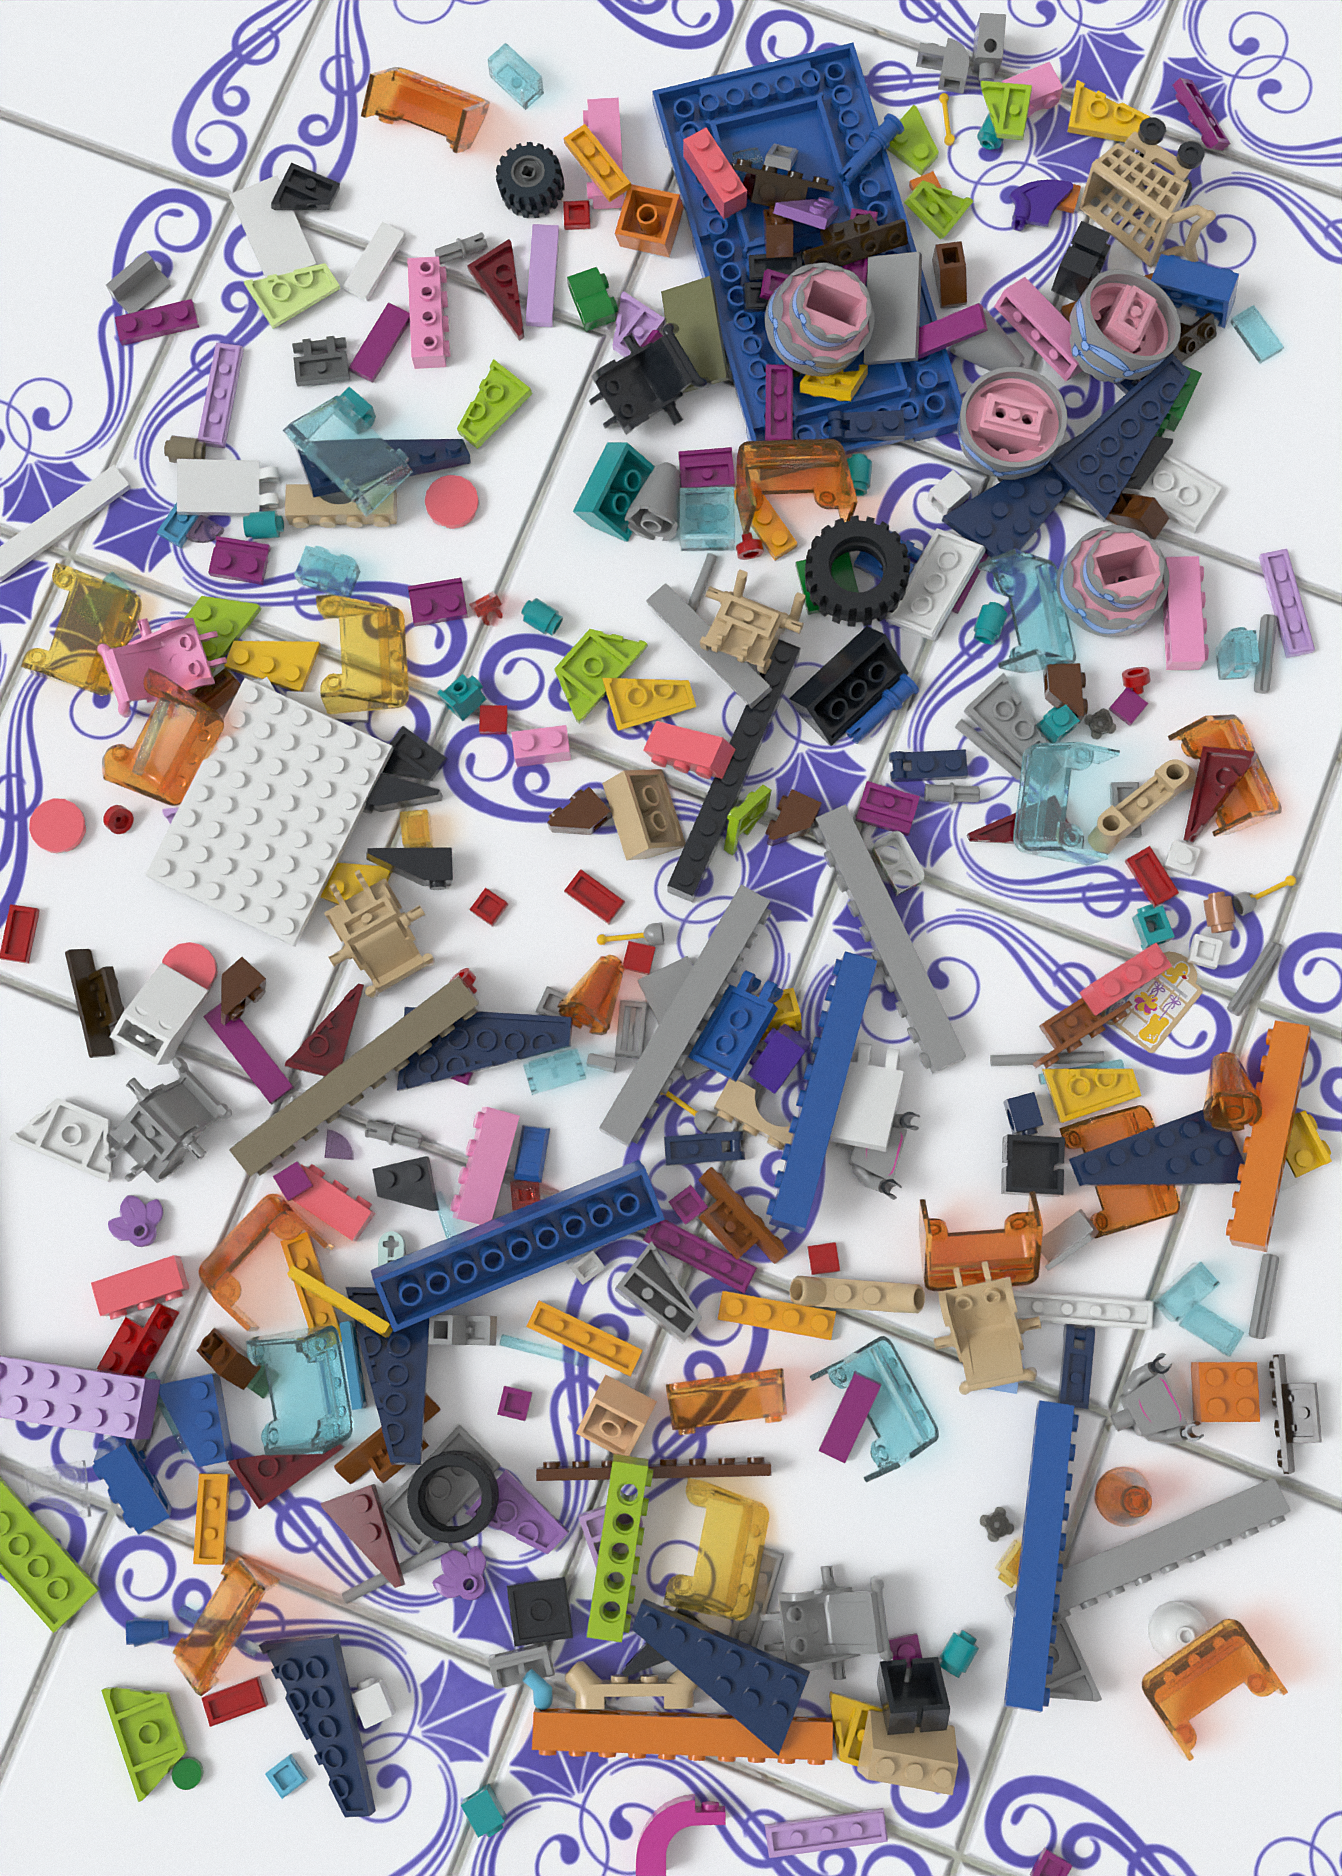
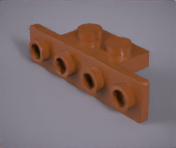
M1083 998L1039 1025L1054 1050L1034 1062L1033 1066L1038 1068L1043 1064L1045 1068H1048L1060 1060L1058 1054L1065 1049L1068 1053H1071L1083 1045L1080 1040L1085 1036L1089 1035L1092 1039L1106 1030L1103 1025L1108 1021L1112 1020L1115 1024L1126 1017L1128 1013L1125 1010L1132 1006L1131 1002L1127 1001L1103 1018L1100 1014L1095 1016Z
M713 1167L706 1170L699 1178V1182L716 1199V1202L698 1218L736 1260L756 1244L774 1264L780 1261L788 1253L782 1240L773 1235L765 1226L762 1218L754 1214L745 1204L743 1197L735 1193L726 1183L722 1174L716 1172Z
M427 1393L424 1424L441 1410L439 1405ZM380 1427L334 1465V1469L349 1484H353L372 1468L376 1477L384 1484L406 1465H392L390 1463L382 1427ZM423 1436L422 1452H423L427 1447H429V1444L427 1443V1441H426V1439L424 1438V1436Z

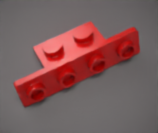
M158 1303L145 1326L125 1317L96 1369L144 1377L179 1312Z

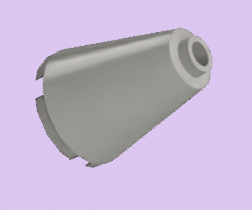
M984 307L983 311L988 331L954 344L949 350L952 354L989 371L1003 367H1025V364L1022 363L1025 358Z
M664 462L654 467L626 513L625 522L628 520V528L638 536L649 540H654L655 536L663 537L662 541H668L673 539L678 532L680 472L673 464Z

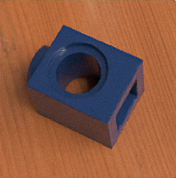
M1035 1092L1009 1098L1003 1102L1012 1134L1034 1135L1038 1133L1037 1128L1044 1125Z

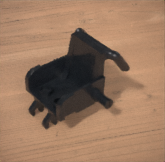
M676 323L665 324L663 336L654 343L651 342L644 347L639 346L633 333L625 336L623 340L631 352L630 355L617 362L615 359L610 361L591 376L600 392L589 400L590 405L592 406L597 401L605 399L614 414L613 417L602 424L605 429L618 422L627 435L662 410L667 412L675 426L684 420L677 410L675 403L683 396L682 392L690 384L697 388H709L711 386V380L708 377L699 376L675 336L679 331V326Z

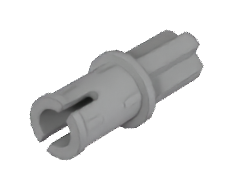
M483 232L462 240L457 238L454 243L436 248L434 250L435 257L439 256L441 264L460 257L466 259V255L488 249L486 239L483 240L485 237Z
M950 782V785L925 784V802L943 801L949 802L952 805L953 802H979L980 788L978 786L954 785L953 782Z
M370 1119L367 1122L366 1128H370L365 1130V1137L387 1141L391 1146L395 1143L416 1149L422 1143L421 1132L398 1127L396 1123L388 1125Z

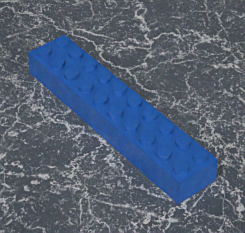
M637 1160L370 1271L392 1329L396 1332L665 1219L646 1168Z

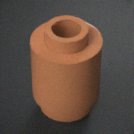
M1225 892L1208 894V899L1203 901L1207 927H1211V933L1234 930L1233 923H1236L1231 896H1225Z

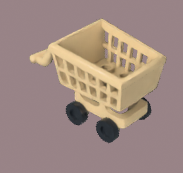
M1156 117L1144 119L1139 126L1138 132H1133L1124 147L1117 143L1092 163L1079 209L1104 230L1111 233L1110 235L1149 267L1158 263L1161 254L1183 256L1188 261L1197 262V240L1201 230L1216 218V213L1198 204L1181 210L1179 208L1181 203L1189 198L1192 191V184L1188 179L1190 171L1201 165L1205 151L1199 143L1188 141L1180 145L1176 157L1158 146L1157 144L1165 136L1166 126L1162 120ZM1154 162H1157L1165 168L1169 169L1174 173V175H1171L1168 172L1157 167L1156 165H1154ZM1105 187L1112 190L1107 196L1101 192ZM1116 194L1123 197L1118 204L1112 200ZM1095 197L1102 201L1097 207L1090 203ZM1127 201L1133 204L1129 212L1122 208ZM1106 205L1112 209L1107 217L1101 212ZM1138 208L1144 212L1139 220L1133 216ZM1117 213L1123 217L1118 226L1111 221ZM1196 215L1200 216L1191 226L1185 247L1175 246L1159 252L1173 224ZM1148 216L1155 219L1150 228L1144 224ZM1128 222L1135 226L1129 235L1122 230ZM1161 223L1160 228H1159V230H1158V233H1155L1154 231L1156 230V228L1158 227V225ZM1139 230L1146 235L1140 244L1133 239ZM1150 238L1154 241L1151 253L1145 249Z

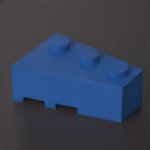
M1161 254L1151 281L1167 294L1176 308L1180 309L1182 305L1196 311L1195 316L1202 318L1207 313L1214 314V319L1219 321L1217 326L1225 329L1235 303L1239 273H1235L1228 268L1219 269L1211 267L1200 261L1184 260L1176 255L1168 256Z
M217 1373L160 1384L159 1395L197 1467L234 1460L220 1376Z
M110 1436L99 1443L92 1467L96 1476L100 1480L104 1479L108 1485L107 1491L114 1504L119 1503L124 1511L122 1515L126 1525L130 1529L134 1527L137 1534L140 1535L170 1518L172 1506L155 1474L152 1475L143 1460L147 1458L144 1451L140 1450L138 1452L129 1438Z

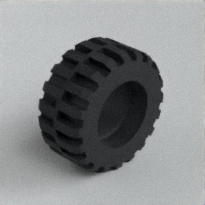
M859 515L850 516V521L844 522V519L840 518L835 520L832 528L830 525H827L821 529V535L815 536L811 542V549H808L805 564L806 590L810 593V600L813 605L819 606V612L825 617L828 614L831 615L832 621L840 624L841 620L848 622L847 626L855 627L856 622H862L863 626L872 625V620L874 619L880 622L886 618L888 612L893 613L897 609L899 601L904 598L910 576V559L907 558L908 549L905 544L900 543L901 536L896 531L889 532V525L883 521L878 525L874 523L875 518L868 516L866 521L859 520ZM847 552H866L879 561L883 568V577L881 582L871 590L851 592L843 589L833 580L831 575L833 562Z

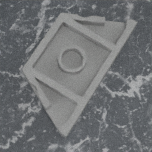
M1052 1617V1625H1057L1055 1644L1050 1643L1048 1656H1053L1054 1660L1052 1675H1046L1045 1687L1050 1688V1698L1101 1701V1695L1066 1618L1055 1622Z

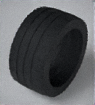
M455 1450L440 1453L426 1460L413 1475L407 1494L409 1514L414 1524L426 1536L443 1543H460L482 1532L493 1519L499 1500L497 1480L490 1467L476 1455ZM447 1467H460L470 1472L478 1481L482 1492L481 1505L477 1514L468 1523L460 1526H447L438 1522L430 1513L426 1503V1488L430 1479L439 1470Z

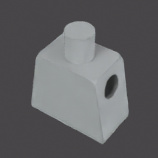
M980 13L974 33L972 71L979 72V83L981 81L994 82L995 73L999 72L1003 59L1006 14Z

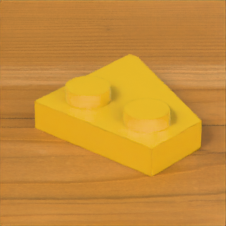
M859 365V371L843 372L842 370L829 376H811L806 374L800 382V393L810 394L814 397L834 398L838 401H851L868 375V365Z
M830 1691L829 1701L837 1758L841 1762L858 1767L868 1711L870 1709L883 1712L882 1707Z

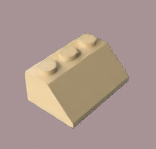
M662 769L624 770L602 783L626 861L648 859L681 849L685 846L686 842Z
M869 1709L857 1771L867 1780L953 1795L958 1769L955 1727L948 1725L945 1731L920 1732L919 1727H915L914 1733L887 1735L883 1712Z

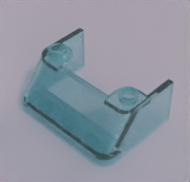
M1017 549L979 563V570L993 574L994 589L1001 595L1009 597L1019 645L1011 649L1009 659L998 663L999 668L1022 674L1045 670L1047 664L1074 663L1076 661V651L1069 618L1057 594L1056 579L1058 569L1051 560Z
M1084 742L1036 743L1026 748L1022 758L1013 836L1016 848L1023 853L1086 866L1107 860L1108 853L1084 849V834L1081 828L1075 824L1065 822L1071 769L1080 771L1088 768L1092 763L1101 764L1118 757L1120 750Z
M880 1336L809 1376L814 1381L828 1374L830 1381L840 1389L848 1387L854 1371L881 1383L880 1390L867 1415L878 1438L872 1442L870 1451L871 1458L876 1463L877 1468L863 1477L866 1483L902 1467L939 1438V1430L935 1420L895 1346L885 1336Z

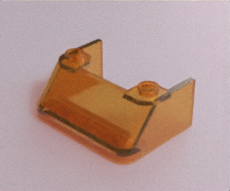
M392 67L370 74L361 117L367 118L376 115L379 116V121L387 124H393L394 121L400 120L409 122L445 136L446 141L450 143L449 147L453 149L452 152L460 153L471 148L487 115L490 102L482 97L412 70Z
M833 439L746 441L739 446L736 466V504L743 534H749L754 513L762 507L763 495L813 493L814 500L818 506L828 510L838 509L839 517L843 518L844 522L850 521V516L854 515L858 501L842 444Z
M1234 714L1206 715L1168 735L1169 741L1181 740V748L1184 754L1195 760L1201 758L1203 746L1256 752L1242 721ZM1257 756L1255 762L1222 804V808L1217 811L1215 820L1219 828L1212 831L1214 837L1233 834L1282 812L1280 801L1259 756Z
M1035 1191L1029 1192L1028 1212H1015L1009 1215L1004 1221V1229L948 1233L946 1222L938 1218H929L926 1200L920 1199L919 1240L925 1287L931 1291H945L957 1288L953 1268L956 1267L960 1268L964 1286L986 1282L982 1262L988 1261L992 1280L1010 1277L1012 1286L1029 1285L1035 1282L1039 1277L1043 1222Z
M278 1194L264 1196L201 1263L198 1270L200 1280L213 1299L247 1332H256L260 1327L235 1304L241 1296L242 1287L232 1274L272 1232L280 1239L293 1240L305 1230L324 1249L333 1250L335 1247L293 1205Z

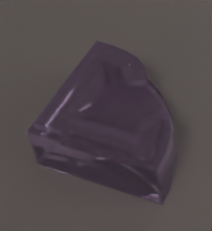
M200 515L186 537L195 543H208L215 540L216 536H221L225 530L220 525Z
M327 1129L324 1158L354 1161V1152L350 1142L340 1133Z

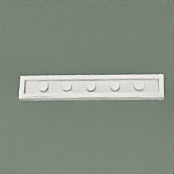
M112 465L0 546V583L131 489V486L115 465Z
M1013 1290L1018 1319L1024 1320L1039 1316L1040 1322L1153 1330L1154 1301Z

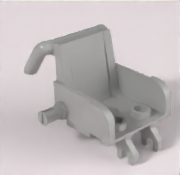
M175 1057L172 1061L180 1076L178 1080L167 1085L162 1083L150 1090L148 1088L145 1089L135 1077L126 1084V1087L137 1096L136 1099L138 1101L120 1125L109 1132L119 1144L112 1147V1152L107 1154L105 1158L110 1162L123 1151H126L138 1163L130 1169L132 1172L124 1177L127 1182L132 1181L144 1170L156 1183L167 1179L183 1164L182 1158L188 1151L198 1161L201 1160L207 1152L196 1142L197 1139L205 1131L206 1127L219 1118L228 1119L232 1116V1110L226 1104H221L190 1072L187 1063L180 1057Z
M826 1565L820 1567L823 1583L821 1589L798 1593H778L780 1611L760 1614L761 1621L781 1620L783 1642L765 1644L764 1651H785L787 1662L808 1671L823 1669V1664L832 1663L833 1679L843 1680L846 1679L845 1659L861 1656L860 1654L879 1653L884 1661H890L893 1658V1652L889 1646L883 1598L884 1582L879 1576L874 1575L870 1579L871 1591H853L852 1587H837L836 1583H834L833 1565Z

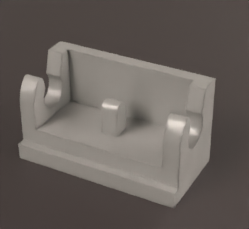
M548 1642L490 1655L488 1658L494 1688L496 1689L524 1683L522 1679L530 1669H533L542 1678L555 1675Z

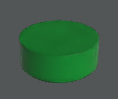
M194 1757L181 1759L173 1767V1783L182 1790H190L196 1787L201 1782L204 1774L201 1762Z

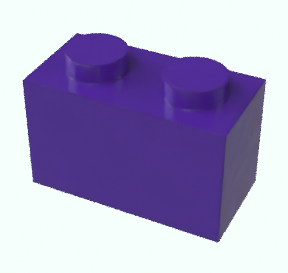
M785 1023L778 1030L773 1028L764 1040L768 1044L762 1052L758 1049L749 1061L752 1068L747 1075L774 1094L781 1088L812 1044Z

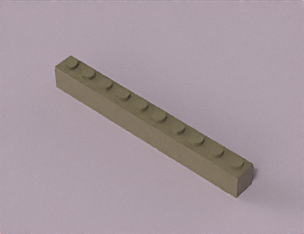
M458 975L233 1145L229 1151L249 1177L256 1172L261 1176L274 1166L271 1163L278 1155L282 1159L296 1149L293 1145L301 1138L306 1142L318 1133L319 1130L316 1127L323 1121L330 1124L342 1114L339 1109L348 1103L352 1107L365 1097L362 1092L371 1086L374 1090L387 1080L384 1076L392 1069L397 1073L408 1065L410 1061L407 1058L414 1052L421 1055L432 1046L430 1040L438 1034L441 1038L455 1029L453 1025L455 1021L461 1017L466 1021L478 1011L475 1006L479 1004V1000L460 975Z

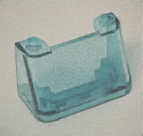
M336 395L290 422L282 431L295 448L310 459L368 517L413 472L407 464L410 459L401 449L398 448L395 451L358 416L353 411L356 407L345 395L342 398Z
M318 1326L257 1336L246 1341L247 1356L251 1363L255 1366L265 1365L274 1420L266 1424L261 1434L265 1455L324 1454L351 1437L354 1427L339 1334L334 1326Z

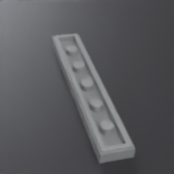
M667 583L662 585L646 600L648 606L751 709L772 691L771 686L746 662H738L736 657L721 651L716 653L712 651V648L708 651L701 649L700 640L702 636L706 637L710 626Z

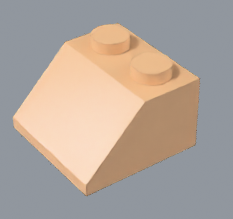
M605 1374L576 1434L613 1454L630 1456L657 1401Z

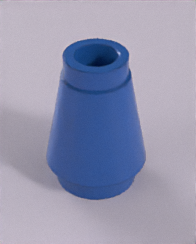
M134 1617L133 1620L126 1621V1645H134L135 1648L169 1638V1620Z

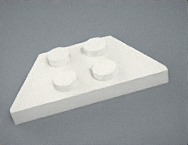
M60 1098L54 1099L46 1106L42 1113H37L29 1120L25 1127L17 1133L14 1132L9 1140L106 1182L111 1183L112 1161L108 1162L105 1158L107 1154L112 1152L111 1135L109 1134L111 1131V1120Z

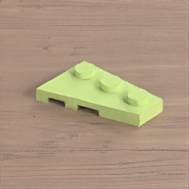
M326 263L296 269L294 272L282 275H269L267 278L253 281V279L243 281L272 329L340 289V285Z

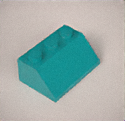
M607 442L572 512L589 526L624 542H628L633 531L628 528V520L625 522L626 513L655 466L628 442Z

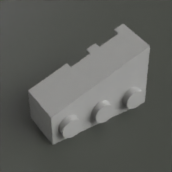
M651 1241L618 1283L615 1291L683 1344L702 1320V1316Z

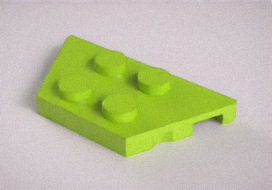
M201 596L184 618L194 619L199 635L217 631L219 637L211 638L207 642H201L207 661L223 658L229 653L233 641L239 640L262 609L255 603ZM210 668L211 673H213L216 668Z
M589 629L554 668L577 723L580 724L606 695L602 678H621L648 647L645 641L639 640L637 642L624 639L620 635H607L602 631Z
M106 1687L101 1692L137 1800L141 1802L188 1751V1747L169 1692Z

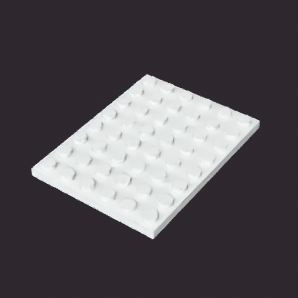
M244 678L145 876L296 947L366 806V801L394 749L393 746Z

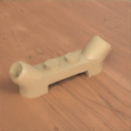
M1178 759L1165 762L1155 770L1152 778L1117 806H1110L1098 817L1096 827L1087 838L1090 846L1099 854H1110L1122 839L1182 791L1192 788L1196 781L1194 770Z
M796 1276L791 1281L789 1289L790 1298L793 1303L811 1307L918 1314L922 1311L925 1303V1292L919 1284Z
M578 1661L565 1675V1682L575 1691V1708L604 1709L605 1697L664 1696V1709L694 1707V1690L698 1687L678 1669L668 1679H658V1675L644 1674L640 1675V1680H628V1676L616 1674L611 1675V1680H601L584 1661Z

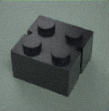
M1081 221L1071 241L1072 246L1069 245L1059 265L1051 291L1077 301L1098 273L1100 274L1111 248V245L1107 244L1111 233Z
M1007 1134L1002 1137V1163H1007V1166L1003 1167L1001 1171V1194L1042 1197L1063 1196L1064 1169L1054 1171V1166L1064 1164L1065 1137Z
M939 1658L912 1659L909 1682H904L907 1668L906 1659L879 1661L877 1687L887 1735L914 1733L915 1727H919L920 1732L947 1730L950 1705Z

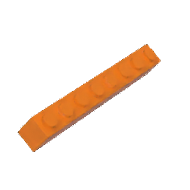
M1275 1020L1273 1029L1269 1028L1267 1031L1266 1045H1269L1268 1056L1263 1055L1261 1060L1260 1072H1264L1263 1080L1256 1084L1255 1099H1258L1257 1109H1252L1250 1113L1249 1126H1253L1251 1137L1246 1136L1243 1153H1247L1245 1164H1240L1237 1180L1241 1181L1239 1192H1234L1232 1199V1208H1235L1234 1219L1228 1220L1226 1236H1230L1229 1240L1233 1246L1267 1252L1311 1039L1310 1026Z

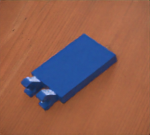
M747 970L742 974L737 987L729 985L688 1056L692 1061L735 1082L738 1080L778 1010L773 1003L778 1001L784 992L777 987L776 983L767 980L759 997L752 995L751 993L760 987L762 981L756 978L754 973Z

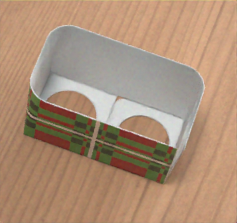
M892 832L875 842L872 853L896 896L922 883L924 871L901 832ZM886 846H893L899 851V860L893 865L883 863L880 858V852ZM899 870H907L913 877L912 884L906 889L898 888L893 882L894 874Z

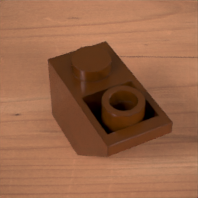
M775 205L769 207V209H763L766 258L793 257L792 219L774 214Z
M962 241L936 244L932 264L940 308L967 305L966 262Z
M1121 493L1107 517L1108 520L1116 525L1138 530L1154 540L1170 519L1155 497Z
M1080 663L1047 664L1043 671L1045 699L1058 709L1066 704L1081 722L1084 715L1088 713L1087 698H1083L1082 688L1086 686L1085 672H1081Z
M588 787L584 791L580 789L575 792L569 799L571 802L563 809L561 807L555 809L548 818L550 820L547 822V825L552 833L592 835L611 819L612 815L610 809Z
M791 789L789 795H783L779 802L777 810L781 812L777 820L771 819L765 832L769 836L767 844L775 846L809 834L822 803Z
M243 957L239 958L221 976V1023L224 1026L231 1020H238L245 1012V1007L251 1002L256 1003L266 992V978Z
M213 1328L204 1337L201 1345L196 1350L220 1377L242 1390L248 1386L262 1367L249 1353L216 1328Z

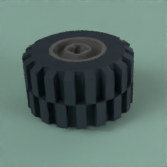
M527 142L526 146H522L519 143L516 144V149L514 150L510 147L506 151L507 156L502 155L499 159L501 165L496 167V182L505 206L508 209L512 208L513 213L517 216L521 212L523 218H529V214H533L534 218H540L539 214L543 212L545 215L549 214V209L551 207L555 209L558 206L557 200H562L564 196L562 191L565 190V183L559 159L556 155H553V151L549 147L544 149L541 143H537L536 146H533V142Z

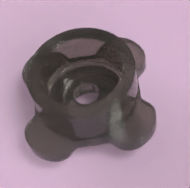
M1105 708L1100 709L1093 715L1088 714L1084 718V723L1089 726L1091 730L1090 735L1093 739L1098 740L1102 735L1106 733L1113 734L1116 730V724L1113 723L1109 710Z
M996 1507L993 1513L989 1515L984 1514L980 1517L979 1523L985 1527L988 1533L987 1538L991 1542H997L1000 1537L1006 1534L1010 1535L1014 1531V1525L1009 1522L1006 1517V1510L1002 1507ZM999 1522V1527H995L994 1523Z

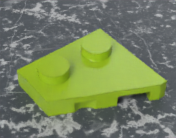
M981 81V91L997 138L1024 140L1032 85Z
M913 105L900 119L904 126L903 133L897 134L892 139L887 150L922 176L938 158L939 151L918 108Z
M923 180L915 187L904 203L941 240L974 201L969 197L963 199L952 195L953 191L937 188L934 184Z
M762 785L755 792L751 791L739 807L735 806L728 814L727 820L729 823L724 851L733 856L738 850L737 843L741 833L748 836L755 824L768 809L772 791L770 788Z

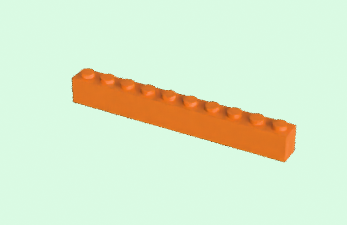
M535 1707L533 1712L532 1750H539V1755L545 1756L556 1755L557 1751H569L568 1755L574 1757L586 1756V1752H598V1756L604 1758L616 1757V1753H628V1757L633 1759L646 1758V1754H658V1758L663 1760H674L676 1755H688V1760L704 1761L706 1756H718V1761L734 1762L736 1757H748V1762L764 1763L766 1758H776L777 1762L781 1764H794L795 1759H805L811 1765H824L825 1760H832L833 1721L828 1717L794 1716L778 1756L731 1714L570 1708L540 1710Z

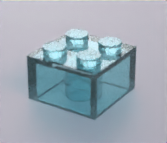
M734 487L680 488L681 551L735 550Z

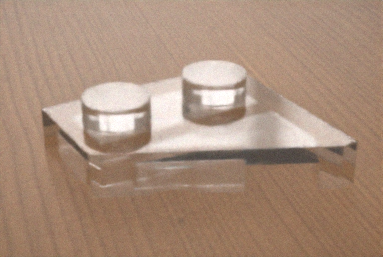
M85 1460L24 1470L28 1500L82 1518L91 1517Z

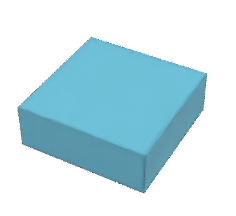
M292 1754L265 1773L281 1799L308 1779Z

